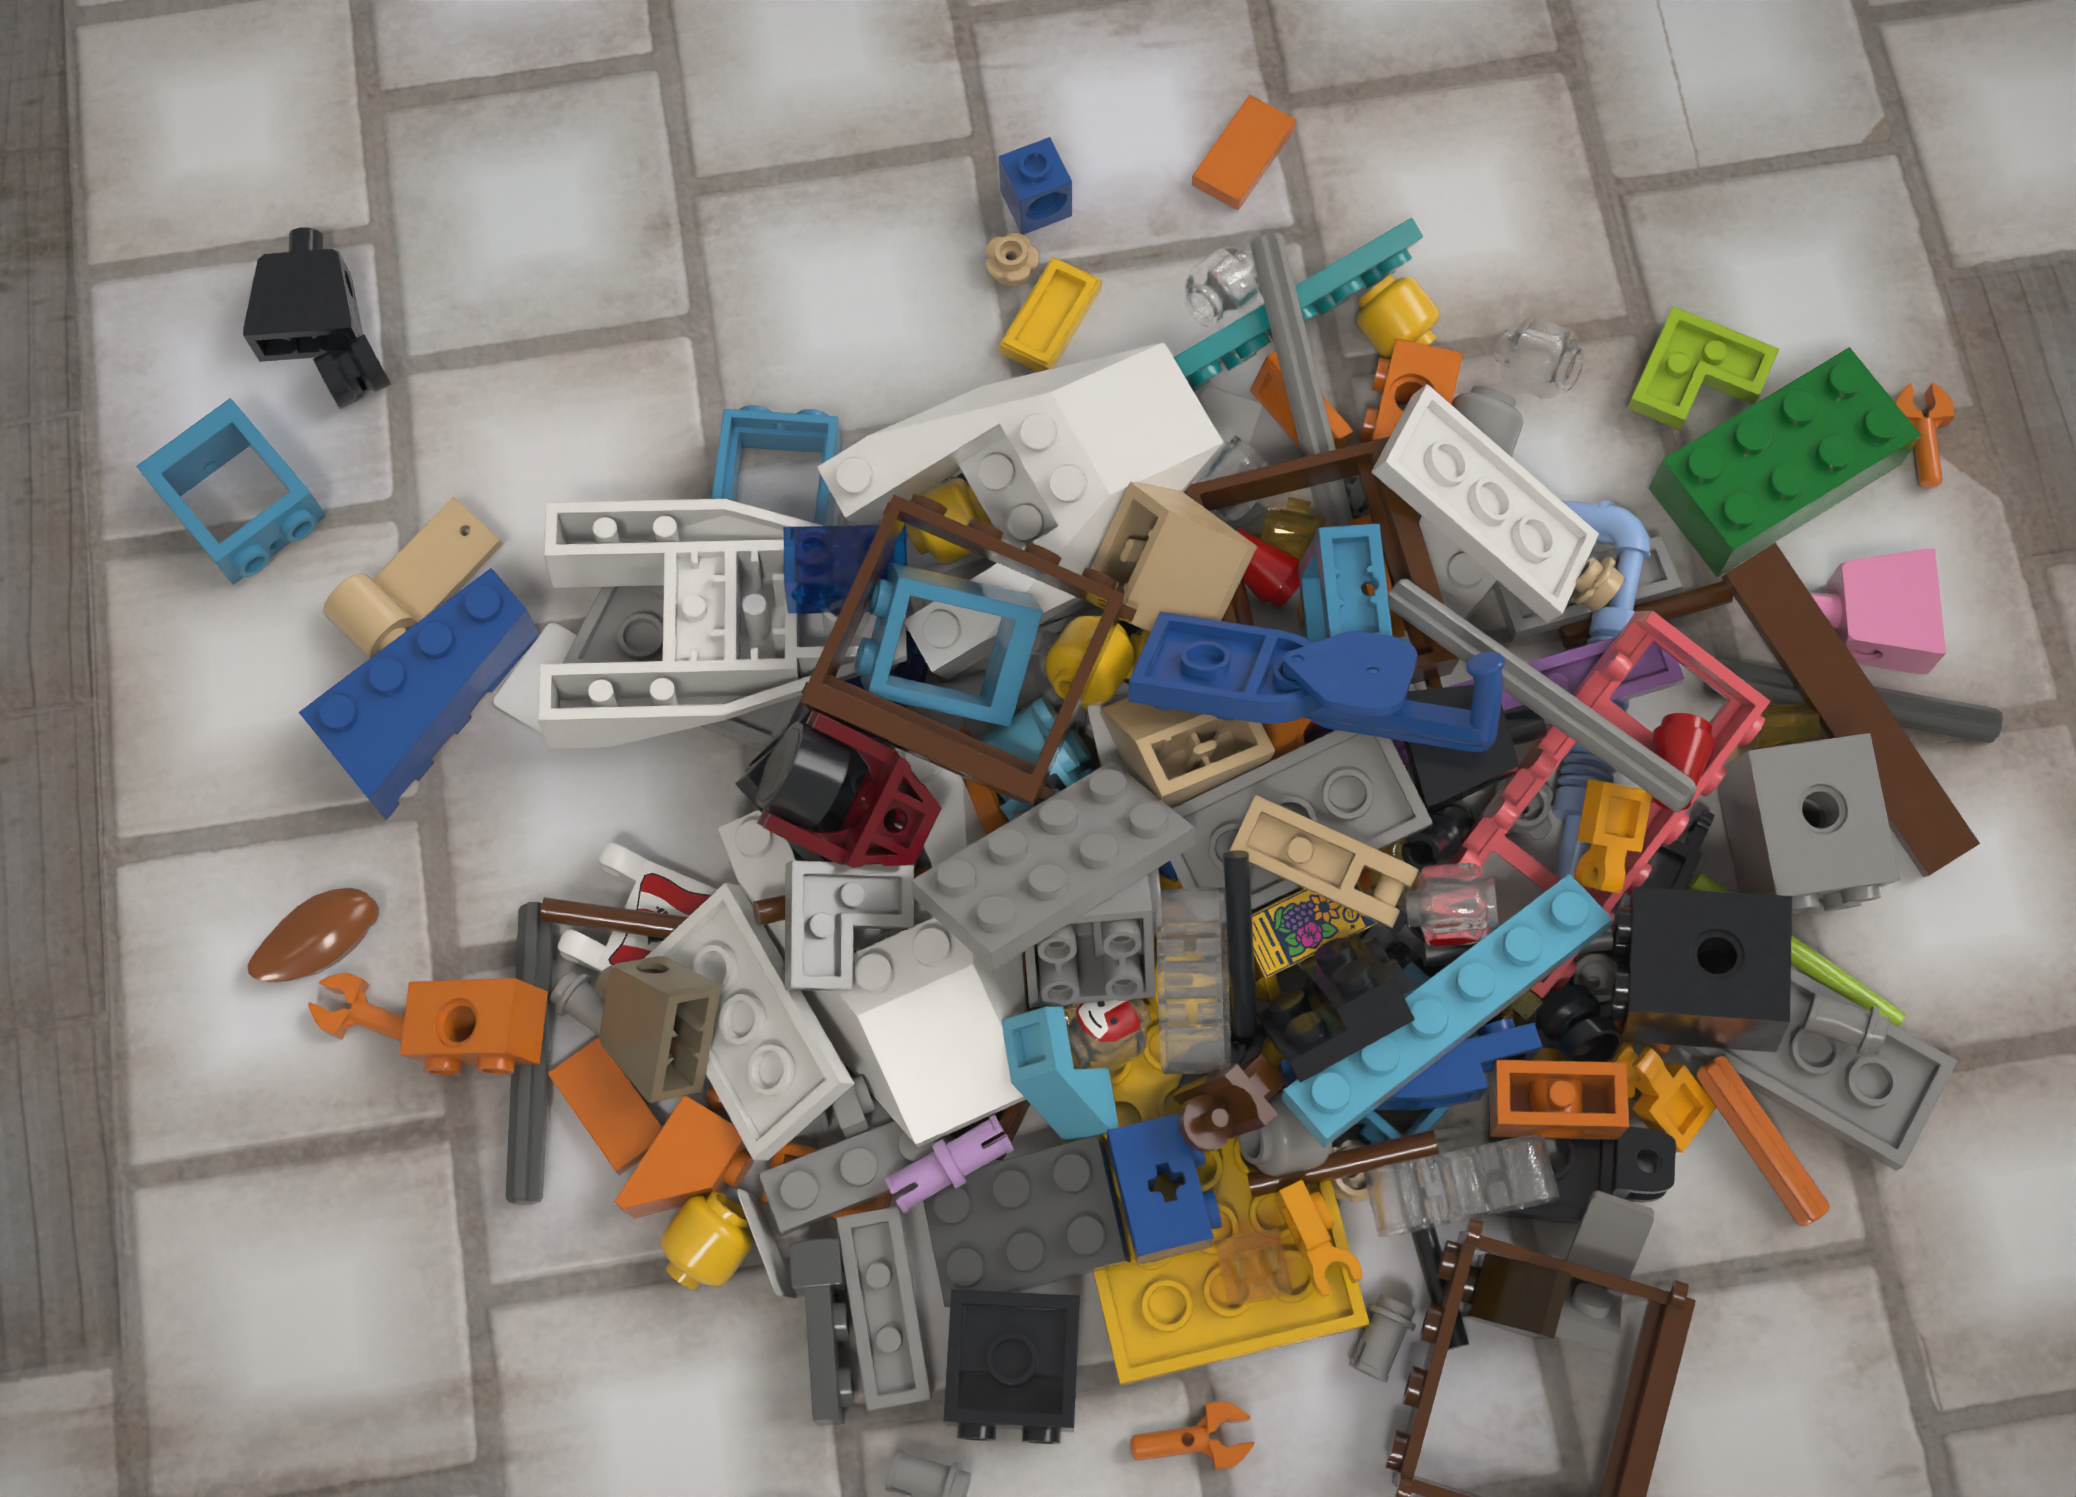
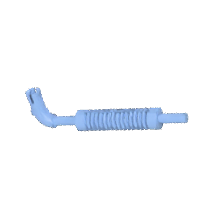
M1561 500L1599 533L1596 540L1597 543L1615 546V553L1620 556L1617 570L1625 577L1621 588L1611 599L1610 606L1602 607L1598 611L1593 612L1589 634L1592 637L1587 640V645L1618 636L1634 615L1633 608L1643 560L1650 558V537L1641 520L1627 509L1615 506L1612 500H1602L1601 503ZM1629 700L1615 703L1627 713ZM1577 742L1563 759L1565 765L1560 770L1563 776L1559 777L1558 780L1561 787L1556 790L1552 809L1556 818L1566 821L1555 875L1560 879H1563L1568 874L1575 878L1577 863L1584 855L1586 842L1577 841L1588 779L1614 783V776L1612 774L1616 773L1614 768Z

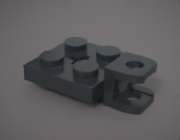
M1488 1096L1481 1214L1579 1224L1589 1198L1594 1191H1601L1631 1202L1659 1200L1675 1182L1676 1141L1665 1132L1639 1127H1629L1617 1140L1490 1137V1099ZM1544 1140L1555 1141L1556 1152L1566 1154V1164H1557L1553 1173L1543 1171L1541 1163L1533 1161L1532 1151L1541 1150ZM1637 1159L1646 1160L1652 1166L1653 1173L1641 1170L1637 1164Z

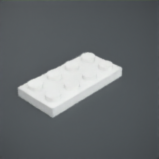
M1426 384L1412 395L1371 472L1547 623L1563 614L1576 586L1575 582L1582 573L1599 533Z
M724 883L645 957H667L721 986L706 1075L753 1160H769L854 1085L852 1078L801 990H785V962L764 926H759L756 923L753 907L740 885Z

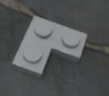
M790 861L786 863L785 990H852L853 928L907 930L914 927V898L911 882L914 879V865L883 866L882 864H873L852 868L836 862Z

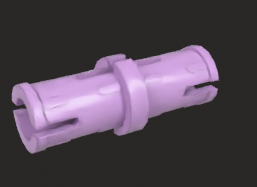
M995 1114L947 1144L944 1139H941L932 1145L933 1152L896 1173L884 1177L891 1194L896 1193L913 1182L917 1183V1185L896 1196L897 1199L895 1201L903 1213L908 1212L911 1207L951 1184L957 1189L967 1183L966 1175L1007 1152L1014 1151L1006 1133L987 1145H981L984 1141L1003 1131Z

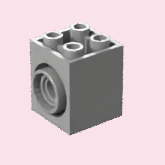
M1870 733L1749 750L1725 765L1727 772L1718 788L1739 893L1792 896V916L1801 915L1802 911L1820 907V901L1823 902L1824 911L1861 906V902L1881 898V887L1900 880Z
M1028 810L1013 811L1014 819ZM1158 868L1025 951L1029 1008L1066 1006L1069 1004L1111 1000L1128 1001L1131 999L1156 997L1154 938L1161 937L1163 934L1162 899Z

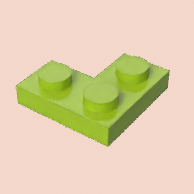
M1673 306L1627 409L1681 430L1701 384L1754 405L1760 396L1779 348Z

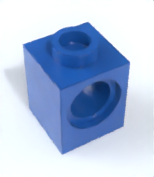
M1050 137L999 156L1000 192L1021 234H1027L1072 216V180Z

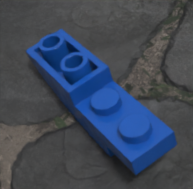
M1505 1019L1482 1026L1477 1030L1478 1037L1462 1041L1374 1110H1421L1449 1107L1480 1100L1488 1089L1484 1073L1492 1070L1496 1060L1532 1061L1542 1048L1535 1023L1516 1027L1513 1019ZM1285 1060L1280 1061L1277 1072L1285 1082V1085L1282 1087L1285 1089L1295 1082L1297 1077Z

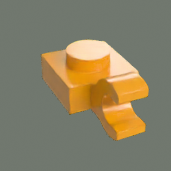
M1588 779L1577 841L1591 843V847L1579 859L1574 878L1581 886L1614 893L1621 892L1625 881L1624 866L1627 850L1642 853L1652 795L1640 788Z
M1624 1044L1611 1062L1627 1063L1628 1083L1642 1093L1632 1108L1649 1129L1659 1130L1672 1136L1676 1141V1152L1683 1153L1716 1109L1715 1105L1684 1064L1671 1062L1664 1064L1661 1057L1649 1047H1646L1638 1056L1630 1045Z
M1303 1180L1279 1190L1275 1203L1302 1259L1305 1258L1309 1265L1311 1281L1315 1291L1322 1298L1332 1293L1331 1286L1325 1277L1326 1268L1331 1265L1342 1266L1347 1271L1348 1277L1353 1284L1359 1282L1362 1279V1268L1358 1259L1349 1251L1335 1248L1330 1243L1331 1237L1327 1230L1334 1227V1221L1321 1194L1318 1191L1309 1194Z

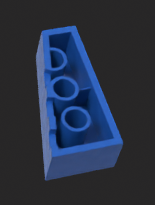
M490 568L299 711V714L374 807L387 820L400 805L397 801L415 779L420 781L434 764L432 760L434 755L453 733L458 735L472 718L469 713L487 692H493L540 634L527 609L495 571Z

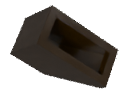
M1484 1253L1478 1255L1476 1265L1471 1264L1461 1299V1302L1465 1303L1462 1317L1533 1339H1554L1571 1274L1493 1254Z

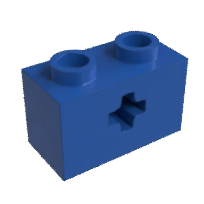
M1179 1113L1107 1130V1146L1137 1265L1210 1248L1214 1240L1212 1229L1222 1227L1214 1191L1212 1189L1202 1192L1196 1167L1206 1165L1204 1152L1194 1150L1184 1142L1178 1129L1177 1120ZM1166 1173L1170 1183H1181V1186L1176 1188L1174 1201L1165 1202L1161 1192L1150 1193V1190L1155 1187L1157 1175Z

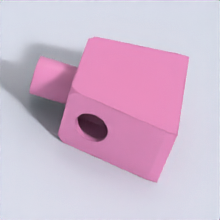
M1920 549L1843 562L1828 580L1827 593H1810L1856 662L1860 665L1915 674H1929L1946 654L1935 549Z

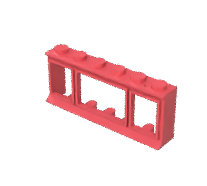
M1654 611L1635 612L1572 695L1653 752V733L1609 699L1653 642L1727 699L1709 722L1712 726L1711 735L1714 737L1716 745L1696 786L1697 790L1692 798V805L1700 794L1704 797L1709 795L1723 780L1727 772V767L1723 763L1736 746L1745 747L1759 733L1765 722V718L1761 714L1771 701ZM1551 723L1546 729L1547 736L1537 740L1519 764L1516 773L1508 778L1466 833L1457 853L1443 863L1414 901L1415 904L1451 931H1466L1480 937L1483 936L1449 910V908L1492 851L1544 891H1547L1562 880L1505 837V834L1576 743V741ZM1652 797L1642 853L1627 850L1624 866L1625 881L1621 892L1614 893L1583 887L1613 920L1615 915L1610 911L1625 892L1630 895L1633 892V887H1640L1645 882L1652 870V865L1648 861L1661 844L1670 845L1684 831L1690 820V817L1685 814L1688 809L1681 810L1680 812L1665 809L1654 803ZM1577 954L1532 987L1530 991L1544 999L1550 990L1556 993L1562 989L1577 968V963L1573 961Z

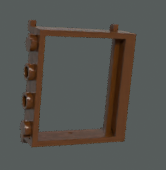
M1390 436L1191 484L1184 492L1208 511H1213L1358 475L1373 524H1380L1383 557L1392 586L1394 587L1402 579H1408L1445 605L1415 509L1371 472ZM1230 602L1221 621L1238 624L1232 602ZM1403 619L1410 644L1417 652V663L1411 684L1425 681L1427 689L1443 688L1440 677L1452 674L1460 659Z
M894 494L891 502L887 503L881 524L810 680L805 683L801 692L803 695L800 702L811 711L814 710L849 728L1033 808L1037 805L1039 799L1045 801L1056 794L1055 790L1045 786L1118 620L1132 622L1137 610L1125 605V594L1116 590L1119 582L1109 578L1108 575L1091 568H1084L1082 575L1059 566L1062 558L1044 547L1027 543L1025 549L1022 550L1001 541L1004 533L986 522L970 518L966 526L945 517L947 508L928 497L913 494L911 500L908 501ZM909 524L1105 609L1036 765L836 678L837 672L872 598L875 584L882 576L904 525Z
M1470 1218L1467 1230L1459 1232L1457 1242L1446 1240L1444 1250L1442 1251L1437 1277L1446 1280L1440 1305L1429 1303L1420 1333V1341L1429 1343L1423 1369L1412 1366L1403 1395L1402 1404L1412 1407L1406 1432L1394 1431L1388 1449L1385 1468L1395 1471L1392 1483L1397 1487L1395 1497H1410L1411 1493L1425 1497H1482L1414 1475L1475 1249L1505 1258L1570 1273V1278L1647 1301L1597 1497H1646L1696 1300L1687 1297L1688 1283L1673 1280L1671 1292L1482 1236L1483 1222Z

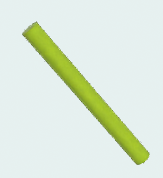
M1699 872L1692 879L1686 889L1730 892L1702 872ZM1792 935L1791 964L1868 1011H1870L1872 1006L1879 1008V1015L1890 1018V1023L1897 1027L1901 1025L1905 1018L1903 1011Z

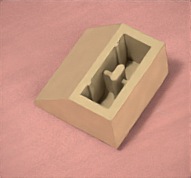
M1130 482L1091 569L1108 575L1109 578L1119 582L1116 590L1125 594V605L1137 610L1132 622L1128 623L1151 632L1160 612L1221 621L1257 546L1184 492L1156 485Z
M1128 698L1103 707L1100 710V715L1128 773L1171 809L1270 762L1275 753V749L1262 723L1222 720L1212 715L1176 709L1161 710L1152 705L1128 702Z

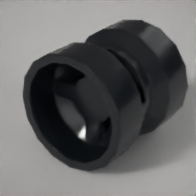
M365 334L349 341L347 349L337 354L328 351L313 359L339 409L354 403L357 395L367 389L377 392L391 385Z
M1569 986L1554 993L1543 1003L1538 1011L1537 1022L1549 1039L1558 1041V1051L1563 1061L1609 1062L1619 1052L1623 1044L1622 1034L1612 1020L1600 1015V1002L1587 986Z

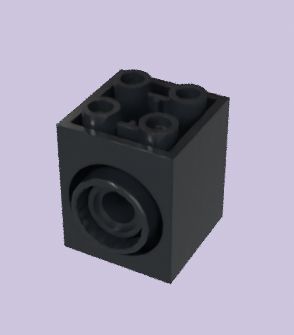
M1633 887L1630 907H1618L1617 924H1615L1613 961L1625 962V968H1616L1615 984L1612 987L1611 1020L1613 1022H1623V1042L1776 1052L1790 1023L1792 896ZM1703 967L1716 969L1721 974L1707 972Z

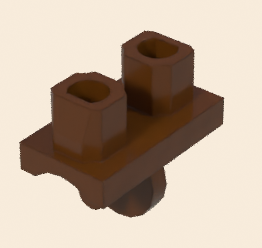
M1260 1054L1250 1058L1242 1067L1234 1064L1184 1084L1172 1095L1177 1103L1182 1105L1179 1110L1177 1123L1179 1133L1184 1142L1194 1150L1209 1152L1224 1146L1231 1138L1266 1127L1278 1115L1268 1101L1285 1085L1283 1078L1267 1058Z

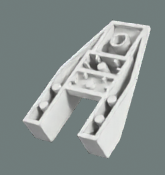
M1162 342L983 385L868 435L817 468L844 517L862 529L884 517L883 512L887 503L891 502L894 494L910 501L913 494L919 496L962 470L992 525L1004 533L1003 542L1022 550L1025 549L1027 543L1044 547L1062 558L1059 566L1082 575L1084 568H1091L1130 482L1156 485L1185 492L1225 444L1168 347ZM999 563L970 579V581L1033 595L1043 610L1039 625L1082 600ZM934 601L904 619L903 622L931 672L945 679H950L991 654L1001 616Z
M728 499L547 502L545 504L544 558L553 588L664 585L663 661L540 664L538 722L547 748H609L724 721L803 695L801 692L805 683L810 680L873 539ZM895 545L881 579L887 580L891 562L904 565V547ZM871 600L837 672L836 678L843 681L861 676L854 671L857 650L863 637L871 639L877 616L870 614ZM904 622L892 665L907 661L906 625Z
M894 749L901 757L908 761L916 777L927 787L942 808L924 844L932 867L986 836L961 776L900 749ZM759 810L718 828L737 880L752 907L754 901L785 895L786 863L790 861H804L786 839L757 824L762 814ZM914 899L913 928L907 930L853 928L852 990H801L838 1056L856 1077L863 1075L868 1091L918 1148L1026 1100L1011 1083L1001 1021L1028 1012L1024 952L992 971ZM785 920L763 925L785 962Z

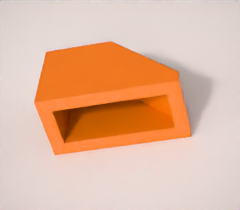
M684 1095L614 1203L624 1213L634 1219L679 1208L691 1196L700 1195L708 1197L712 1191L723 1194L728 1185L736 1188L749 1172L754 1160L732 1123Z

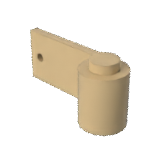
M453 496L374 579L366 574L359 573L342 581L328 596L324 604L323 613L370 659L449 600L504 543Z

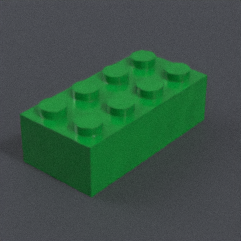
M1849 347L1664 458L1648 489L1714 575L1719 577L1899 467L1917 443L1921 434Z

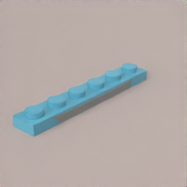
M1568 874L1421 985L1412 994L1408 995L1405 1000L1415 1018L1414 1021L1301 1083L1297 1079L1283 1090L1281 1100L1320 1145L1325 1148L1608 930L1613 918Z

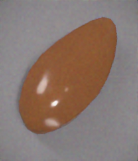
M355 888L333 889L311 897L291 911L265 938L247 965L248 973L254 979L265 982H285L312 976L330 968L351 953L364 939L370 927L375 924L379 916V907L376 901L366 892Z

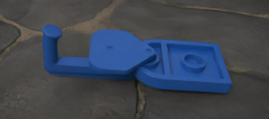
M1160 612L1129 679L1128 702L1152 705L1161 710L1176 709L1212 715L1222 720H1242L1255 723H1284L1306 717L1328 729L1467 752H1482L1488 750L1494 744L1498 735L1503 693L1502 669L1505 665V659L1497 652H1483L1469 659L1466 669L1473 676L1474 688L1471 710L1406 700L1416 668L1417 652L1409 642L1398 637L1362 631H1348L1314 643L1305 637L1286 631Z

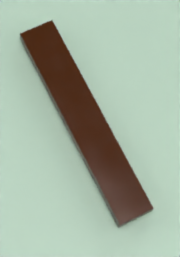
M1776 542L1725 573L1721 577L1828 737L1832 739L1866 733L1871 734L1889 827L1923 877L1930 876L1979 845L1980 842Z

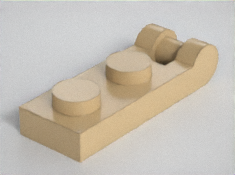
M1257 795L1254 796L1229 850L1246 851L1249 853V864L1388 928H1393L1400 913V910L1395 908L1404 886L1411 888L1419 871L1417 868ZM1364 867L1381 875L1372 896L1354 889Z

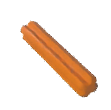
M1720 1055L1699 1067L1695 1072V1078L1795 1222L1800 1226H1806L1825 1215L1830 1209L1829 1202L1729 1059L1724 1055Z

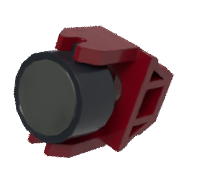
M812 710L806 724L818 731L799 722H794L775 745L761 774L757 788L756 804L764 808L757 824L786 840L840 865H847L852 868L873 864H882L883 866L914 865L942 808L927 787L916 777L908 761L901 757L896 750ZM831 736L855 749L867 764L868 771L839 830L818 833L810 829L816 826L829 811L845 779L850 761V747L829 737ZM889 811L888 816L884 819L885 814Z

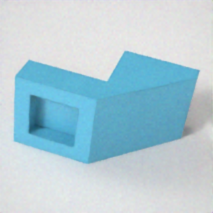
M1063 1006L1043 1007L1001 1020L1011 1083L1065 1143L1096 1135L1107 1134V1130L1119 1128L1109 1068L1074 1069Z

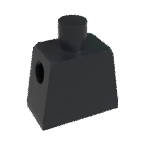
M308 227L293 229L289 232V252L264 254L257 260L243 327V336L259 362L316 358L328 351L337 354L347 349L349 341L363 335L351 273L339 251L323 249V234L320 231Z
M1474 685L1408 691L1406 700L1471 710ZM1501 703L1498 735L1494 744L1488 750L1467 752L1403 741L1417 792L1429 814L1514 775L1519 768V761L1514 746L1544 738L1547 734L1544 719L1530 708L1521 705L1503 710Z

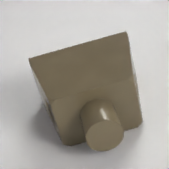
M661 956L617 963L604 969L595 982L597 995L605 1001L599 1034L601 1046L650 1103L702 1092L721 986L667 957Z

